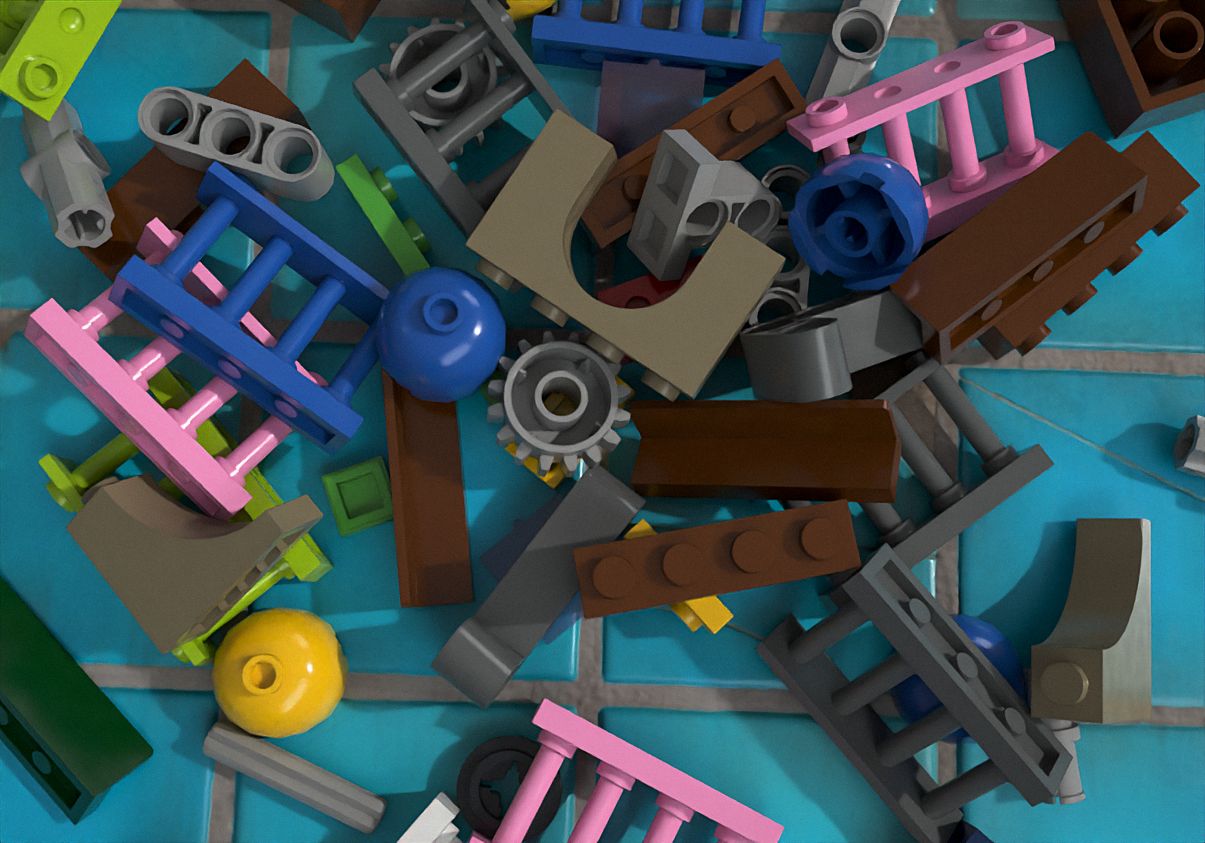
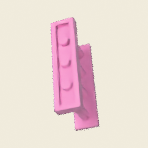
M1020 21L996 24L984 32L983 38L847 96L827 97L811 103L806 108V113L786 121L788 132L811 151L816 152L822 149L826 164L840 155L850 154L847 138L881 124L888 157L908 169L921 186L906 113L939 99L953 169L948 173L947 177L922 187L929 214L924 243L956 230L1060 152L1058 149L1035 138L1023 64L1055 50L1054 39L1052 36L1028 27ZM998 74L1009 145L1005 147L1004 152L978 163L965 88Z
M155 217L146 224L136 249L146 258L143 261L147 264L160 265L184 235L177 230H169ZM200 261L182 282L184 290L206 306H217L228 293V290ZM113 285L79 312L73 309L66 312L51 298L30 314L24 336L208 517L228 521L253 498L243 488L246 485L244 477L293 431L292 428L271 415L226 458L217 456L214 459L195 441L198 437L196 429L239 391L218 376H215L178 410L168 408L165 411L146 392L149 389L147 381L182 351L161 336H158L129 361L119 359L116 362L97 343L99 341L98 332L124 312L108 300ZM249 311L239 322L241 331L262 346L273 347L277 342ZM297 360L295 361L297 371L318 386L329 385L322 376L315 372H307Z
M542 698L530 722L542 728L536 740L542 743L493 839L473 830L467 843H521L565 756L572 759L577 748L601 759L595 771L601 776L567 843H597L624 788L631 791L636 779L660 791L654 802L655 805L659 806V809L642 843H672L683 820L690 823L695 811L718 822L713 836L718 838L717 843H777L785 827L548 699Z

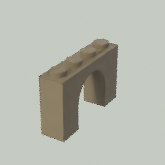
M556 108L465 245L481 258L475 269L507 291L514 281L535 294V297L529 306L563 328L569 317L591 332L584 343L618 365L624 355L647 369L640 380L674 403L680 392L694 400L783 269L786 258L730 221H727L688 280L669 298L655 305L637 309L617 308L596 300L580 287L575 277L570 256L571 240L581 215L618 162V158L611 143Z

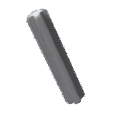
M227 721L216 722L204 740L202 746L204 755L365 834L374 832L385 814L387 808L385 798L258 736L250 734Z

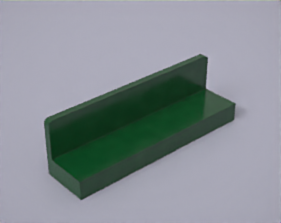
M0 576V740L71 822L77 825L96 811L115 784L150 759L153 755V748Z

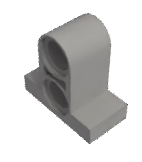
M685 129L663 130L627 241V247L659 281L680 280L691 249L709 248L727 221H730L759 241L767 237L776 227L781 217V201L739 162L717 160Z

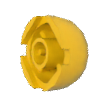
M275 607L254 612L231 628L216 650L211 673L215 699L227 718L250 734L278 739L305 733L328 718L344 695L349 670L346 655H343L342 646L336 638V632L328 622L312 612L289 607Z

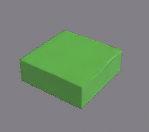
M382 455L321 476L341 537L345 538L394 521L390 472Z

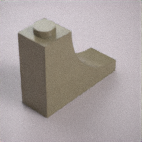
M145 473L121 481L116 477H109L94 485L81 499L85 506L65 528L164 655L206 634L324 515L308 494L265 510L252 522L218 520L197 513L184 506L169 495L149 473Z
M1077 518L1074 567L1064 610L1051 635L1044 642L1031 646V717L1102 724L1152 719L1150 520L1144 518Z

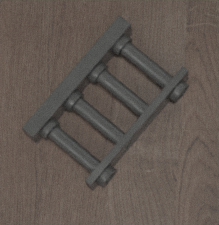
M465 0L462 11L471 24L399 79L391 75L384 81L375 68L372 67L352 82L355 97L467 241L535 139L479 183H476L474 180L469 181L465 185L449 166L456 159L453 153L525 97L530 100L546 123L556 108L574 119L512 36L516 31V26L506 9L497 0H490L489 2L486 0ZM488 44L511 76L438 132L431 128L424 133L409 114L410 111L416 108L413 101ZM514 281L507 292L508 294L516 293L524 286Z
M966 347L942 365L936 362L924 349H921L902 364L909 374L874 398L890 402L902 443L901 456L933 498L929 501V505L934 510V513L916 526L909 518L902 520L890 503L857 502L882 535L877 539L879 544L882 546L887 543L909 569L920 563L1054 465L1039 443L1018 452L1012 444L1005 447L944 367L945 364L966 350ZM921 381L926 384L984 461L979 467L985 476L967 489L961 481L953 483L893 402ZM777 500L784 510L812 505L810 501ZM856 569L825 577L831 587L818 597L830 614L851 599L850 595L841 585Z
M887 543L871 553L861 563L862 568L856 569L841 585L850 595L851 599L807 631L790 613L755 648L769 665L773 674L786 685L897 816L902 826L919 843H947L963 816V813L958 808L1007 782L1012 784L1032 807L1054 797L1073 759V756L1041 719L1031 717V708ZM870 620L894 646L897 652L850 682L824 651ZM913 674H917L943 705L894 734L869 705V702ZM963 728L990 759L939 786L913 755L954 731Z

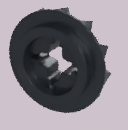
M523 736L494 737L478 746L467 757L458 776L456 793L461 814L473 830L493 839L504 818L501 815L503 805L500 804L502 799L501 793L497 790H492L490 785L482 784V780L492 782L493 779L503 780L508 770H511L513 761L519 762L517 772H519L518 779L519 784H521L541 747L540 745ZM559 770L522 842L539 835L554 819L562 795Z

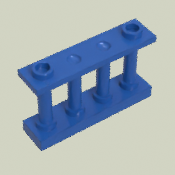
M558 0L557 11L550 16L534 14L531 32L533 59L536 64L723 87H733L776 58L780 60L782 44L767 43L762 38L766 0H742L738 35L732 38L708 36L701 30L705 0H681L677 28L671 31L646 28L641 24L644 0H619L617 20L611 23L586 21L581 17L583 0Z
M214 161L207 169L195 196L198 201L208 208L160 265H149L134 254L117 274L108 300L327 454L333 456L353 437L365 419L352 410L350 400L379 359L375 346L377 314L390 290L262 196L255 184L247 177L237 172H230L217 161ZM231 224L263 247V249L217 306H206L185 291L182 282ZM284 264H286L317 288L273 347H264L241 331L239 322ZM339 303L370 327L329 385L318 386L297 371L295 361Z

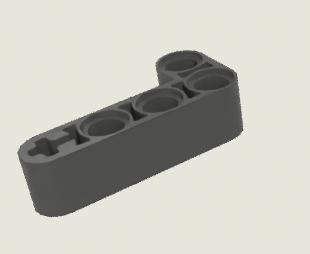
M888 286L879 290H859L739 332L754 398L793 403L814 402L846 393L853 388L850 373L923 347L921 320L889 291Z
M601 465L593 469L589 467L476 614L465 620L446 642L431 663L430 668L483 710L486 709L504 689L579 591L573 549L617 541L646 503V500Z

